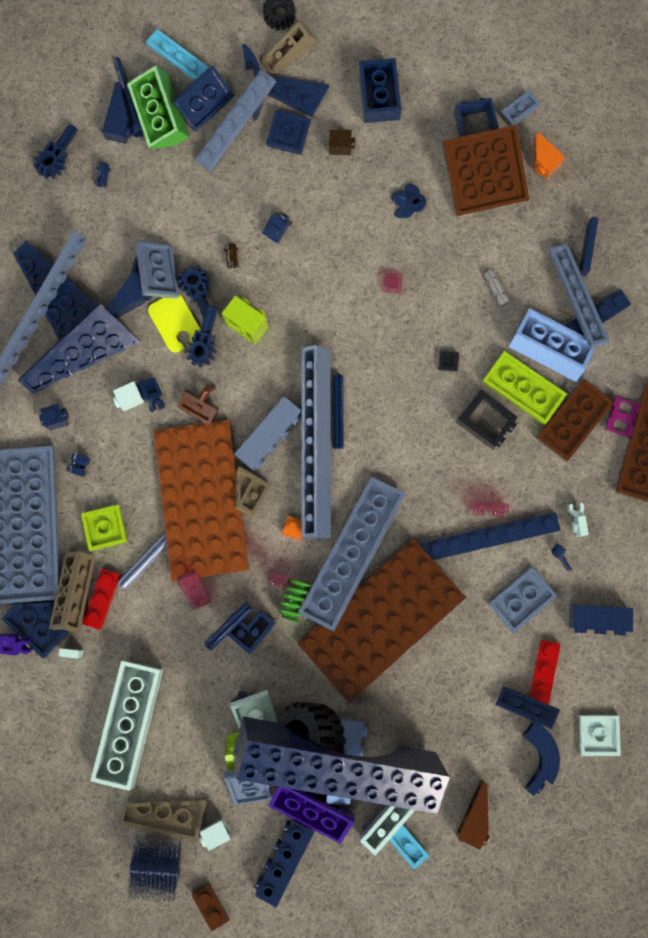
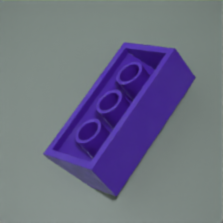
M277 787L268 805L341 844L355 822V815L336 804H327L326 798H322L312 792Z

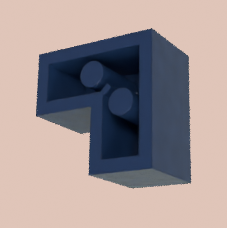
M260 610L249 625L242 620L227 636L249 654H252L276 625V622Z

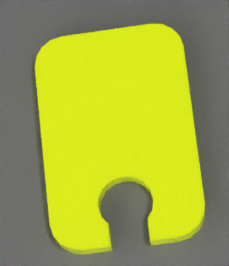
M180 294L177 299L162 298L151 304L148 308L150 317L167 347L172 352H179L184 349L182 343L177 339L180 332H188L192 342L195 330L201 331Z

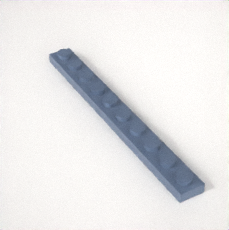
M73 231L0 356V387L8 379L12 366L18 362L22 349L28 345V339L36 331L41 317L46 314L49 303L56 297L60 284L66 280V274L74 266L77 255L84 249L87 239L81 233Z

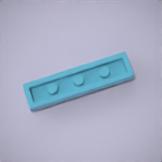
M158 29L146 41L149 48L193 81L208 68L207 65Z

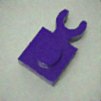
M1 633L0 654H28L33 649L25 644L29 643L31 638L24 637L19 639L18 634Z

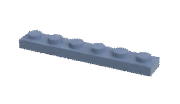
M262 70L258 72L196 157L195 161L209 172L213 170L275 85L276 81L274 78Z
M568 244L550 248L549 255L589 348L608 344L610 341Z

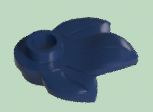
M407 184L405 191H397L391 196L392 201L399 206L395 212V217L409 218L414 212L423 211L426 206L425 197L420 194L419 188L413 184ZM420 200L418 204H414L415 201Z

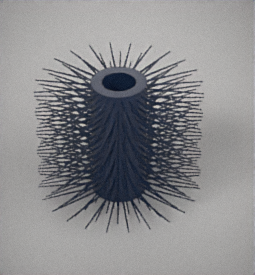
M146 834L147 843L144 842L141 835L143 843L139 844L140 841L136 836L138 844L134 847L133 842L132 859L129 865V883L131 884H128L129 888L134 887L132 891L138 900L137 892L141 894L144 900L142 892L145 891V896L149 900V895L147 894L149 890L153 891V893L149 892L153 899L154 895L159 897V895L172 892L174 896L167 897V900L170 901L171 898L175 900V889L178 879H180L181 871L180 851L182 849L180 846L182 843L180 842L179 845L175 844L173 847L171 843L178 841L177 837H175L174 841L170 839L157 846L154 845L152 848L149 845H153L154 842L157 843L154 837L151 841ZM128 890L131 897H133L132 891Z

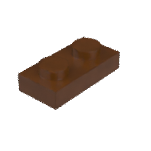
M210 883L192 893V897L211 932L230 920Z

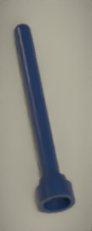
M117 57L114 59V64L133 122L131 124L132 135L136 138L144 136L127 85L128 82L122 62Z

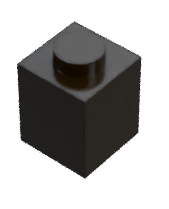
M330 130L329 155H351V149H355V137H352V130Z

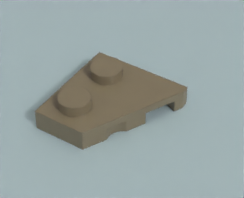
M239 466L236 470L235 508L253 518L271 484Z

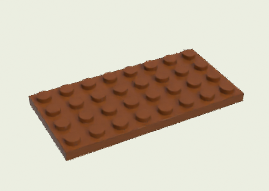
M223 420L211 422L210 425L202 423L154 430L171 581L250 571L242 512L235 508L236 465L230 421Z

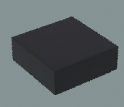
M440 351L438 370L457 372L459 352Z

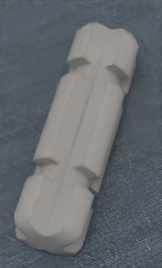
M489 270L485 273L484 277L487 282L489 281V286L494 296H497L496 300L499 305H504L509 301L507 294H504V289L499 279L496 278L497 275L494 270Z

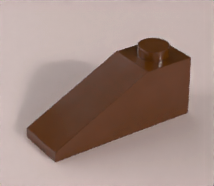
M480 780L456 833L459 840L479 850L482 845L485 846L489 839L487 783L483 780Z

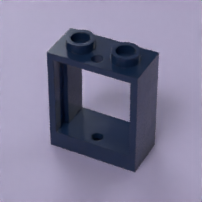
M480 98L473 102L465 101L455 106L454 117L459 137L466 136L462 116L486 112L490 130L499 129L492 98Z

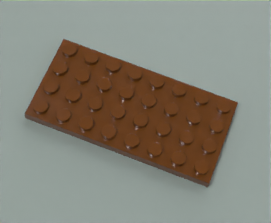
M412 539L355 591L334 632L318 624L297 644L350 703L467 597L421 546Z

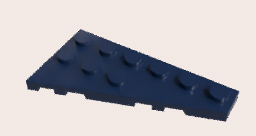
M25 241L13 255L36 296L53 265L32 245ZM66 278L60 284L57 295L49 303L45 314L58 340L72 329L96 304Z
M99 302L18 380L31 393H36L64 377H70L73 373L89 368L108 359L109 356L117 352L120 353L132 345L141 343V341Z

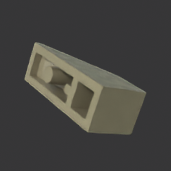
M298 21L261 62L268 72L273 75L305 54L318 39L308 26Z

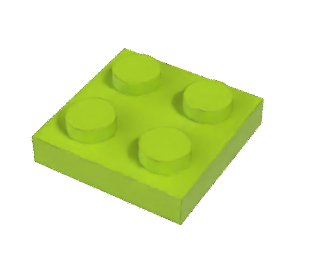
M119 504L81 514L90 552L128 542Z

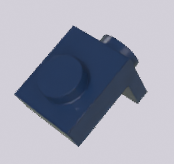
M282 212L272 214L262 234L275 243H279L289 226H292L293 222L289 220L288 215Z

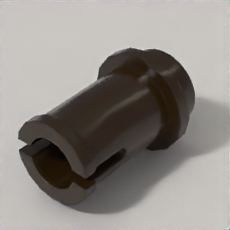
M234 243L226 244L224 248L227 268H232L231 261H233L234 268L239 267L237 258L238 247Z

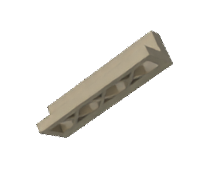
M82 551L65 553L49 629H64L80 633L95 556ZM74 558L73 564L70 566L71 559ZM61 616L60 624H57L58 619Z

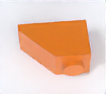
M538 132L533 141V167L539 176L547 179L562 165L565 156Z

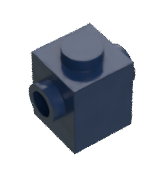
M60 404L40 409L42 414L39 415L42 426H45L50 431L69 426L67 420L69 419L68 411Z

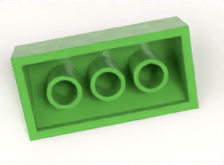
M155 65L127 83L149 149L176 146L190 137L183 117L171 102L176 96L167 72Z

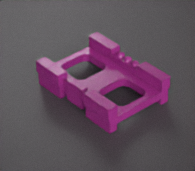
M616 395L605 430L628 438L631 437L634 429L633 424L635 423L641 403H634ZM621 402L632 406L630 414L619 411ZM615 420L626 423L624 432L613 428Z

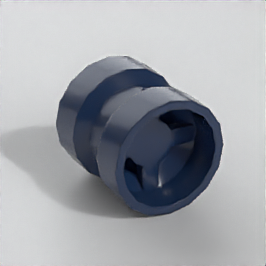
M72 453V462L68 465L66 471L85 477V469L90 464L91 459Z

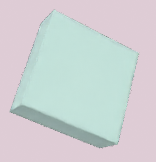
M60 648L59 655L60 657L82 658L84 650Z

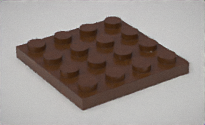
M516 125L442 141L456 216L529 200Z

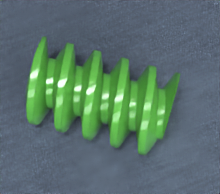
M289 580L293 587L286 588L290 594H284L283 597L288 601L281 602L285 609H278V612L282 615V618L300 624L296 616H302L298 613L303 605L301 602H304L306 599L304 594H309L310 592L307 587L312 586L297 580Z

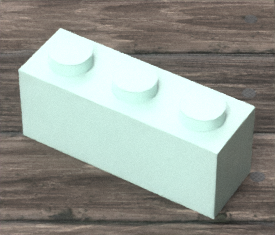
M386 805L359 836L360 842L376 855L415 810Z

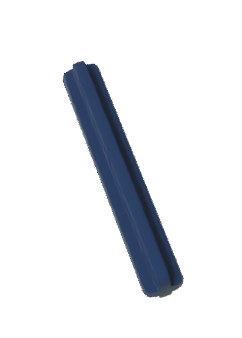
M334 375L333 448L343 449V375Z

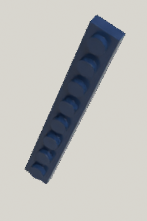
M553 512L419 543V545L432 560H437L561 531L557 514Z

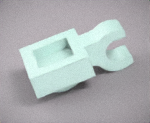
M583 503L578 504V511H575L573 505L569 504L568 511L575 517L574 522H572L573 533H576V537L589 535Z

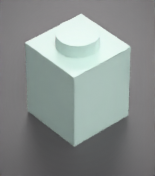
M131 382L113 391L115 397H113L114 403L117 408L120 407L123 411L145 402L135 382Z
M223 817L202 828L199 839L203 847H207L208 851L231 840L232 834Z

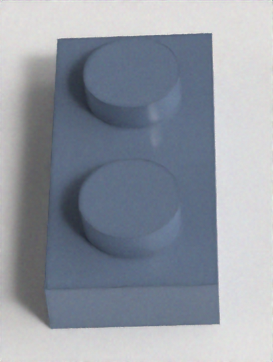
M529 90L502 109L500 115L509 126H512L538 109L541 103Z

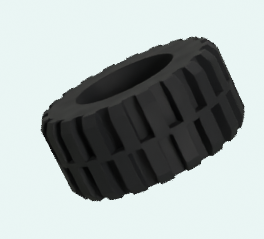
M305 702L293 703L287 706L282 711L283 714L277 717V723L284 724L299 737L305 739L309 730L311 743L345 754L344 744H346V738L343 736L345 732L344 727L340 725L341 720L338 715H335V711L328 708L327 705Z

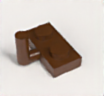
M214 384L206 386L202 389L199 396L189 390H185L177 407L210 425L219 407L208 402L206 399L208 394L216 389V386Z

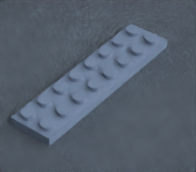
M373 477L370 478L299 610V614L333 632L335 631L404 500L405 492Z

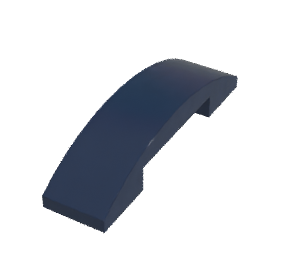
M242 44L246 70L253 69L255 78L260 71L258 61L251 49L246 44ZM263 101L253 114L254 120H257L260 115Z

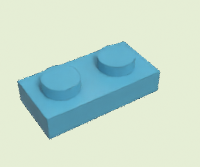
M404 825L389 839L414 870L429 857L426 850Z

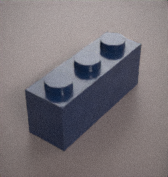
M570 605L569 628L575 629V633H587L588 629L594 630V634L607 635V631H614V635L626 636V632H633V608Z

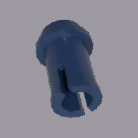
M99 162L96 166V186L102 187L103 185L104 188L107 187L108 172L111 171L109 164Z

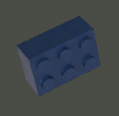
M396 58L359 61V81L364 123L400 120L401 101Z

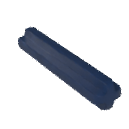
M244 603L204 642V645L209 650L214 649L252 612V607L248 603Z

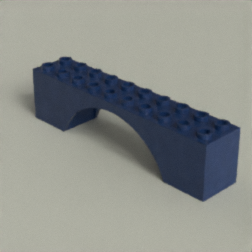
M244 716L233 750L237 780L438 814L449 780V775L439 756L433 751L399 745L394 752L383 756L363 757L348 755L315 745L293 733L284 724Z

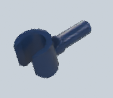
M557 544L552 549V554L569 571L572 568L563 556L566 549Z

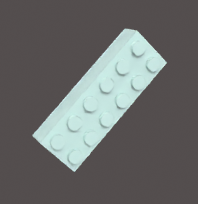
M130 660L121 661L90 781L128 791L135 786L163 668Z

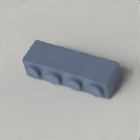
M283 397L234 455L252 471L255 469L259 470L265 463L264 458L268 454L272 455L278 447L276 444L280 439L283 441L290 433L288 430L292 425L297 426L302 420V411L286 397Z

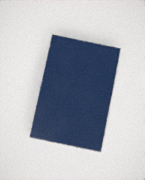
M210 65L171 102L191 129L196 132L235 95L215 67Z

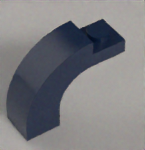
M532 721L522 734V737L533 744L538 751L539 766L524 789L535 796L536 793L539 794L543 790L545 780L553 785L559 772L560 755L557 744L548 730Z

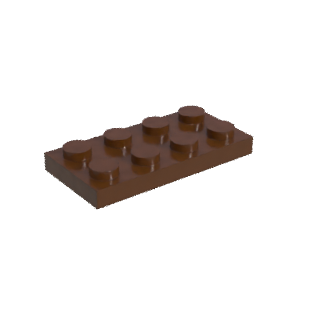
M583 379L536 439L567 462L614 402Z

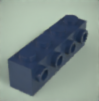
M294 819L291 822L289 820L286 822L282 830L285 833L283 839L277 840L273 848L275 854L272 859L268 858L263 868L266 870L263 878L259 876L254 885V888L257 889L255 896L274 907L278 906L315 830Z

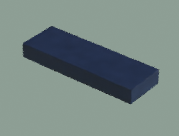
M597 217L590 218L586 226L579 269L581 276L585 277L591 268L599 219Z
M504 686L496 702L497 707L552 730L560 713V709Z

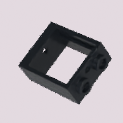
M480 390L456 423L493 450L496 446L500 448L506 440L503 437L506 432L511 433L516 427L517 423L515 420L518 416L483 390ZM482 401L509 419L495 440L468 421Z

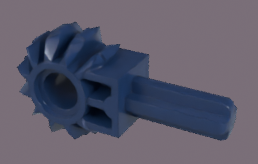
M72 124L66 127L56 143L50 141L44 147L43 152L38 150L39 156H34V168L37 169V173L40 176L43 175L46 179L51 176L55 180V174L61 176L60 170H65L64 164L68 157L66 148L78 132V129Z
M190 265V270L183 267L184 274H178L180 280L177 283L181 286V292L186 291V295L191 296L193 303H197L204 319L206 308L209 305L207 300L209 295L206 290L209 287L207 284L209 281V277L206 276L207 272L206 270L201 271L200 266L194 269L193 265ZM192 278L198 279L195 284L189 283Z
M207 306L201 331L195 330L194 337H192L193 343H186L190 347L184 350L185 353H190L186 359L192 360L191 364L194 366L197 363L199 367H203L204 363L209 366V359H216L212 356V353H217V350L212 349L216 345V336L212 335L218 311L216 306ZM203 346L204 354L199 356L197 351L199 347Z

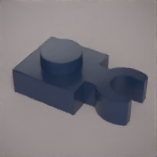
M155 377L139 381L136 384L143 401H149V410L151 412L157 410L155 404L159 410L165 408L164 402L159 399L162 392Z

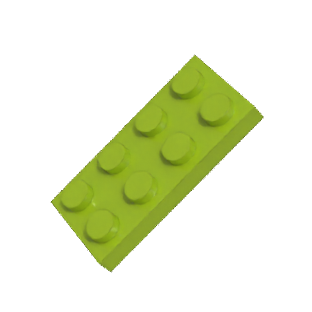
M506 351L502 353L482 381L483 384L544 426L567 395V393Z

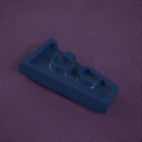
M273 76L272 78L275 79L276 83L267 95L313 117L326 95L329 85Z

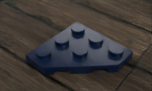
M55 602L15 604L2 617V620L22 639L24 637L31 638V641L27 644L39 656L45 659L70 632L64 629H49ZM61 616L59 617L57 624H60Z

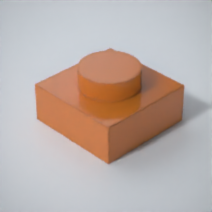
M288 516L282 535L301 540L302 520Z

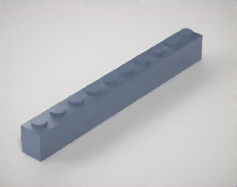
M319 345L302 348V538L309 539L331 538L330 349Z

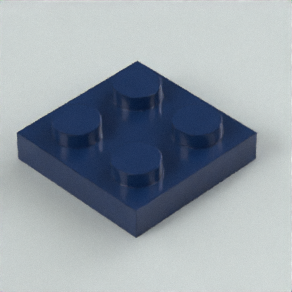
M276 110L266 142L267 147L302 155L311 125V118Z

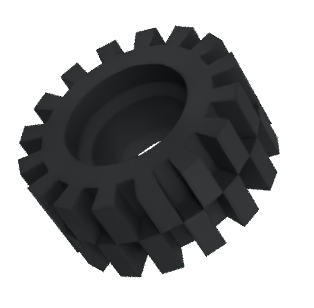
M266 0V3H263V17L266 25H270L271 29L276 27L278 31L279 27H282V30H285V26L289 28L290 23L293 24L295 19L293 0ZM275 8H284L286 11L283 16L272 14Z

